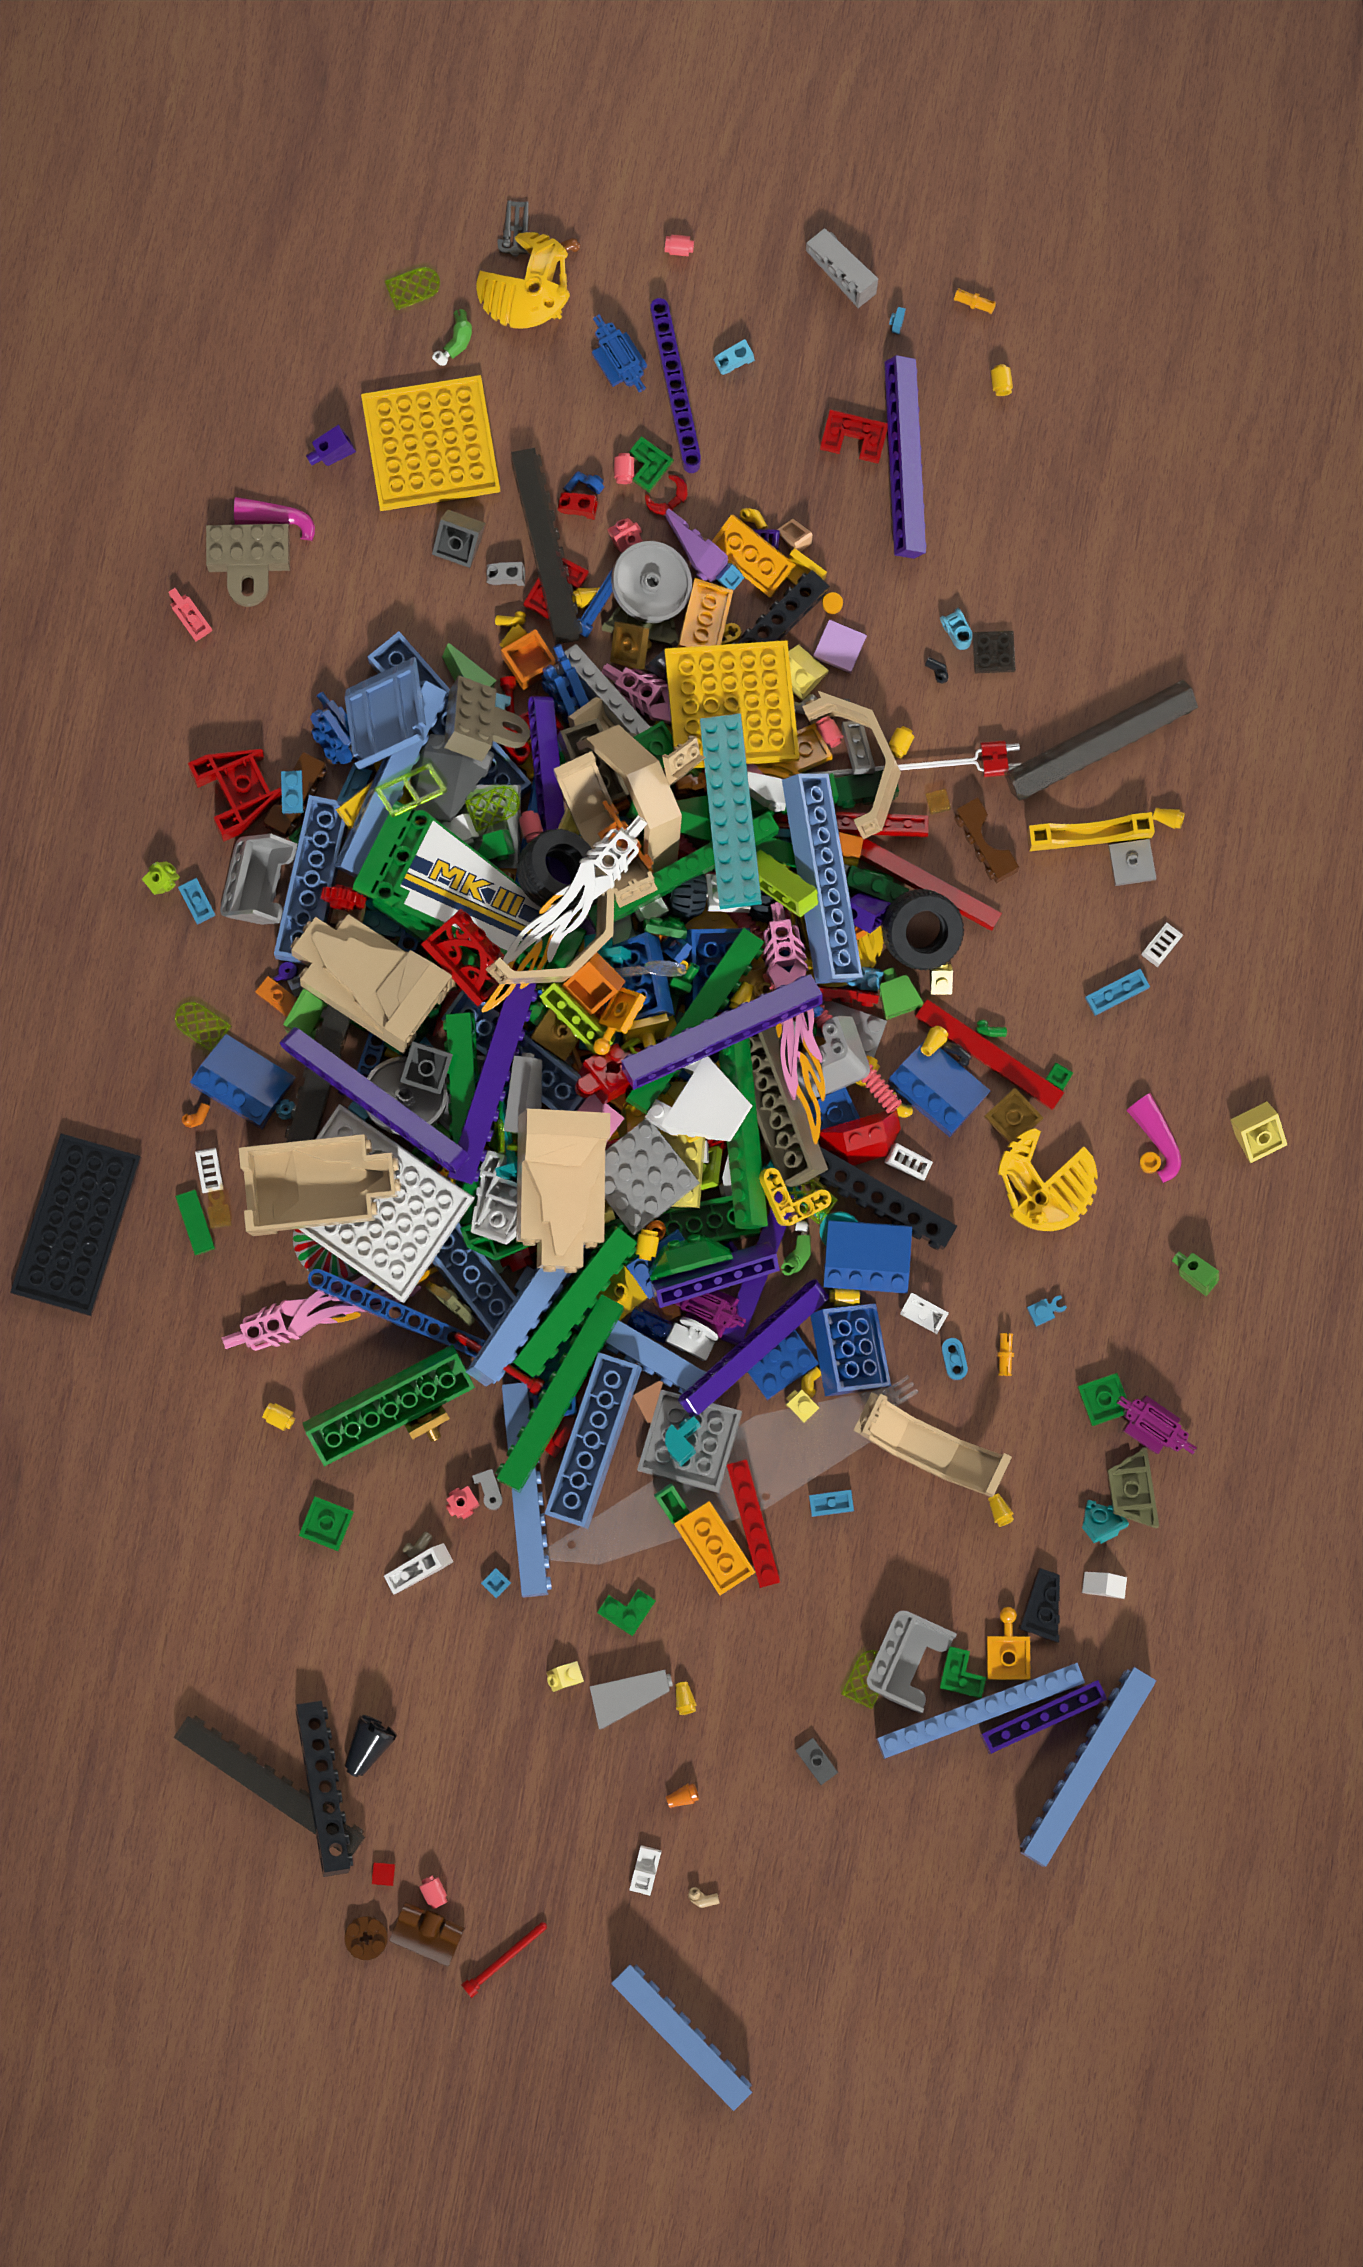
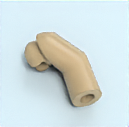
M696 1887L689 1890L688 1898L699 1908L720 1904L717 1893L706 1896Z

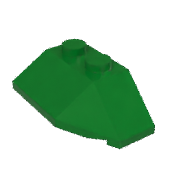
M472 1224L460 1228L467 1248L495 1261L529 1247L523 1245V1242H516V1237L506 1245L471 1232Z
M694 1234L689 1236L687 1240H672L663 1246L649 1268L648 1274L650 1280L653 1281L733 1259L729 1248L705 1235Z

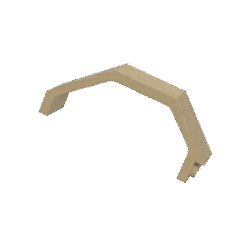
M818 691L821 698L812 699L802 706L811 725L814 723L816 725L817 721L826 716H830V718L839 716L872 729L886 759L872 810L854 819L862 838L865 839L882 831L901 771L873 710Z
M595 697L568 717L570 728L597 718L603 731L615 726L606 716L602 699ZM690 735L686 743L683 745L678 744L674 747V751L671 754L662 756L665 767L663 772L669 786L681 779L706 758L700 755L697 737Z
M620 725L613 726L577 742L579 750L587 747L591 748L624 780L638 815L648 823L644 827L643 855L648 854L654 863L651 865L653 869L652 874L678 860L682 814L659 760Z
M591 751L555 768L554 775L581 837L592 849H595L593 845L601 841L597 833L614 823L602 803L606 800L610 805L612 801ZM611 855L603 857L606 864H613L615 862ZM639 857L628 864V871L625 873L623 870L619 881L618 878L615 880L614 899L619 907H623L658 890L651 871L648 872Z
M595 867L596 877L606 875L599 867ZM614 887L597 897L596 937L567 967L514 971L501 958H498L486 970L500 985L564 982L572 977L613 936Z
M871 1392L853 1431L890 1454L944 1480L990 1497L994 1496L1012 1458L1005 1453L1001 1455L960 1440L907 1414L888 1402L887 1396L882 1394L878 1396Z

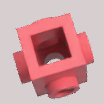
M629 518L621 519L614 526L607 529L614 546L621 553L630 546L642 542L640 533H642L641 528L637 522L633 523Z
M468 1486L462 1490L459 1487L448 1494L449 1498L446 1499L449 1503L446 1505L447 1510L451 1516L456 1515L458 1519L461 1517L463 1519L468 1518L474 1514L473 1510L480 1506ZM459 1501H465L463 1506H458Z

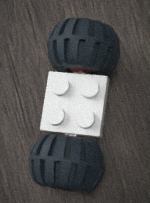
M716 874L696 876L668 893V905L671 913L685 919L701 915L705 909L707 899L708 911L749 913L757 921L769 922L773 921L771 904H775L778 901L760 889L762 904L720 909Z

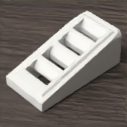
M1166 923L1141 955L1158 967L1183 935ZM1166 930H1168V931H1169L1170 933H1172L1176 938L1173 940L1171 937H1169V936H1168L1167 934H1165L1164 932H1165ZM1160 937H1164L1171 944L1167 945L1164 941L1160 939ZM1156 942L1162 945L1166 950L1163 951L1158 946H1156ZM1153 948L1154 950H1156L1158 953L1161 954V956L1158 957L1155 953L1151 951V949Z
M898 1143L893 1144L884 1161L885 1164L923 1181L933 1163ZM897 1152H899L900 1154H899L898 1159H897V1161H896V1160H894V1158H895ZM906 1155L908 1156L905 1164L903 1165L901 1163L904 1159V1156ZM915 1159L916 1161L912 1169L909 1168L912 1160ZM920 1162H922L924 1164L919 1173L917 1172V1169L919 1167Z
M216 1148L195 1151L202 1193L223 1190ZM213 1155V1159L201 1161V1157ZM213 1163L215 1165V1167L203 1169L202 1165ZM216 1172V1176L204 1178L205 1173ZM208 1181H218V1184L206 1186L205 1184Z

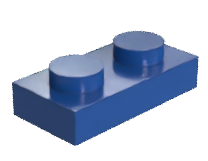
M666 936L660 944L661 950L679 964L688 957L690 950L693 948L683 939Z

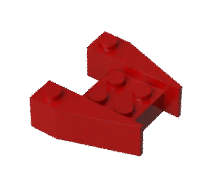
M262 749L208 754L188 763L189 772L197 788L217 780L231 810L214 817L215 826L223 842L245 832L282 798L281 787L274 791H269L256 762L264 759Z

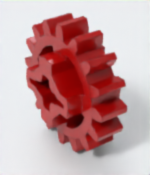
M337 884L334 887L326 886V888L323 887L321 899L325 902H330L329 904L332 908L351 912L353 909L361 910L365 907L366 897L358 894L353 888Z

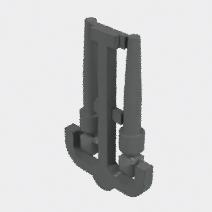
M507 201L505 230L503 231L504 240L498 239V249L500 252L511 254L513 257H517L520 254H529L525 249H520L518 242L515 240L518 231H521V233L528 232L529 202ZM511 206L516 207L515 226H510ZM520 207H524L523 227L519 226ZM511 231H514L513 246L511 248H503L502 243L504 247H510Z

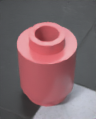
M673 234L666 236L665 252L670 253V255L688 257L689 253H693L694 241L690 240V236Z
M619 453L614 458V478L618 484H631L634 478V457H631L629 453Z
M826 716L816 722V729L824 739L827 747L834 748L842 742L843 735L834 719Z
M526 811L518 819L523 838L526 839L527 843H530L543 832L539 814L534 813V811Z
M431 1875L421 1880L422 1885L419 1888L427 1904L431 1905L432 1909L448 1902L446 1899L447 1894L439 1877L434 1878Z

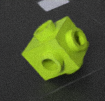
M155 862L149 867V872L142 880L152 893L156 895L173 889L176 885L175 882L180 877L176 873V868L171 863Z

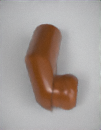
M570 238L560 243L566 251L572 250V252H577L580 249V243L575 238Z

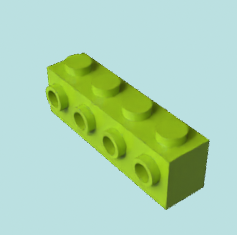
M762 850L756 852L760 889L798 917L803 916L818 905V892L812 884L805 882L798 874H794L785 865H781L774 860L771 855H767Z
M552 982L539 996L543 1004L551 1008L556 1013L557 1018L571 1029L574 1036L580 1038L585 1043L587 1049L596 1055L597 1053L593 1048L594 1042L603 1037L607 1027L599 1024V1019L594 1014L590 1015L562 987L563 982ZM614 1034L609 1041L610 1045L613 1044L616 1038Z

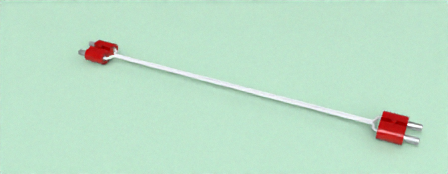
M1005 740L981 742L980 749L976 751L974 758L898 765L900 770L976 764L977 769L983 771V777L1009 775V771L1022 770L1021 763L1008 764L1007 751L1020 750L1019 743L1006 744ZM979 752L981 753L982 768L975 761L978 758ZM885 766L875 767V771L884 770ZM853 769L834 770V771H823V772H812V773H801V774H830V773H833L834 776L854 775Z

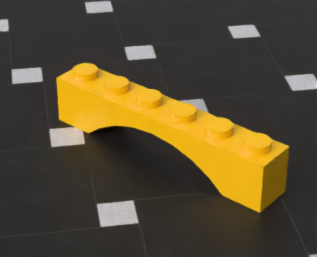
M1152 812L1092 823L1030 825L1027 830L1030 852L1149 839L1153 837L1155 831Z

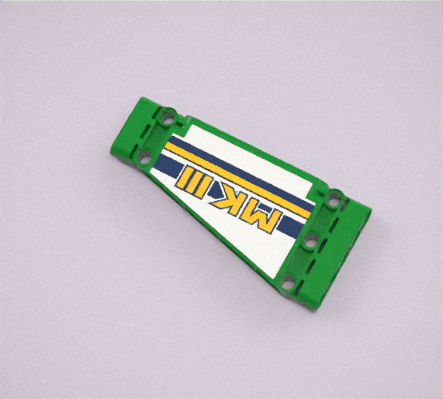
M398 801L392 806L353 885V890L376 900L382 906H390L394 912L435 931L458 910L463 909L464 912L471 916L473 922L485 931L486 936L500 948L504 956L520 932L541 915L539 913L541 907L537 906L527 897L517 882L426 811L413 809ZM419 819H424L426 823L424 825H418L416 824V821ZM400 855H406L408 856V859L406 861H400L398 860V857ZM382 891L390 892L388 897H381L379 894ZM457 924L452 925L454 937H456V930L458 928L461 933H464ZM534 926L524 935V937L520 940L519 944L536 926ZM577 927L564 936L552 961L549 962L547 960L541 970H545L546 966L547 969L567 967L575 959L587 930ZM553 929L542 936L543 945L538 957L539 960H542ZM444 930L442 934L447 936L446 930ZM537 941L526 948L515 960V967L520 966ZM534 958L529 961L525 968L529 970Z

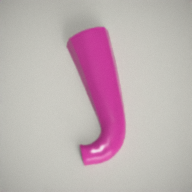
M235 497V525L295 524L301 528L302 536L300 539L313 541L315 525L310 516L303 511L278 504Z
M1149 1093L1129 1107L1127 1112L1164 1155L1166 1165L1161 1171H1157L1162 1183L1178 1174L1181 1168V1155L1168 1124L1151 1093Z

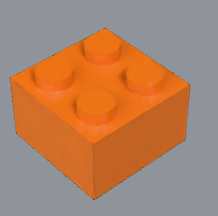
M536 629L501 649L503 660L523 690L542 679L541 675L544 674L543 668L549 664L552 666L556 665V659Z
M596 952L572 977L562 984V987L592 1015L613 997L626 981Z

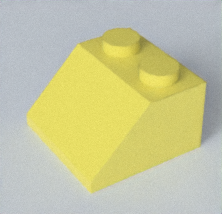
M797 645L789 651L793 694L803 701L829 670L801 646Z
M1268 1102L1230 1119L1235 1136L1250 1163L1287 1145L1279 1115Z

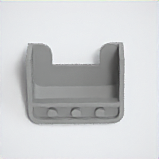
M273 834L240 837L233 850L220 907L221 915L261 925L280 923L283 915L281 904L273 903L276 897V887L281 875V865L294 861L297 843Z
M836 1016L827 1020L823 1025L826 1044L818 1047L822 1055V1063L820 1065L824 1076L825 1095L865 1079L870 1072V1066L853 1017ZM786 1044L785 1056H786V1059H787V1061H788L787 1044ZM807 1052L803 1053L810 1062L813 1071L820 1082V1078L813 1061L811 1060ZM797 1057L798 1084L807 1102H812L806 1090L801 1064ZM808 1071L812 1090L816 1098L818 1099L820 1098V1095L818 1093L814 1080L810 1072Z
M899 1611L892 1619L867 1676L868 1687L899 1705L919 1714L923 1713L926 1697L921 1690L910 1686V1683L926 1647L938 1652L946 1651L957 1634L908 1611Z

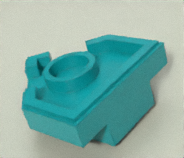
M1087 1500L1082 1529L1093 1543L1099 1541L1102 1544L1118 1536L1120 1530L1128 1527V1520L1125 1517L1113 1514L1111 1505L1104 1506L1096 1504V1501Z

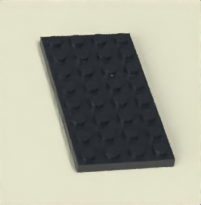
M60 1134L10 1291L11 1294L92 1317L142 1158L141 1156Z

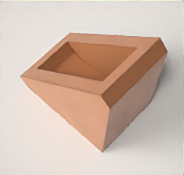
M661 1381L633 1395V1399L646 1423L650 1425L660 1391L662 1390L663 1382Z

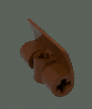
M405 1902L390 1942L440 1964L449 1966L465 1927L444 1919L445 1917L430 1910L425 1911Z

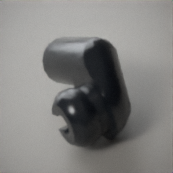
M928 657L925 666L934 670L938 683H946L949 677L946 665Z
M950 1041L944 1043V1051L960 1056L959 1064L969 1065L972 1057L961 1045Z

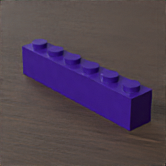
M768 1241L732 1252L733 1259L653 1281L650 1280L653 1297L659 1308L780 1271L777 1254Z
M1097 1680L993 1728L980 1736L988 1753L992 1754L1107 1700V1697Z

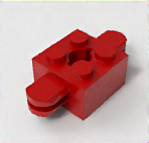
M615 1043L610 1046L607 1054H596L586 1059L578 1072L581 1078L578 1079L575 1085L576 1093L582 1098H588L595 1094L604 1105L633 1089L622 1070L621 1062L627 1055L631 1054L630 1050L624 1053L621 1047ZM634 1048V1050H635L636 1052H641V1051H642V1050L639 1049V1048Z

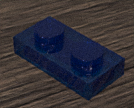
M635 1306L627 1326L665 1343L673 1322Z

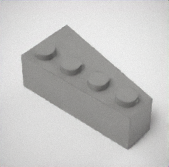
M824 228L806 243L807 253L857 308L861 307L877 293L878 278L844 247L832 232H828Z

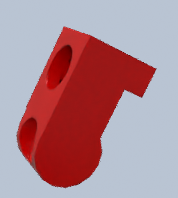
M564 492L560 494L557 510L564 514L585 516L587 519L595 520L598 501L594 495Z

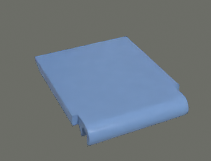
M415 657L346 689L345 704L352 753L359 760L355 762L358 769L365 768L424 740L423 727L426 726Z

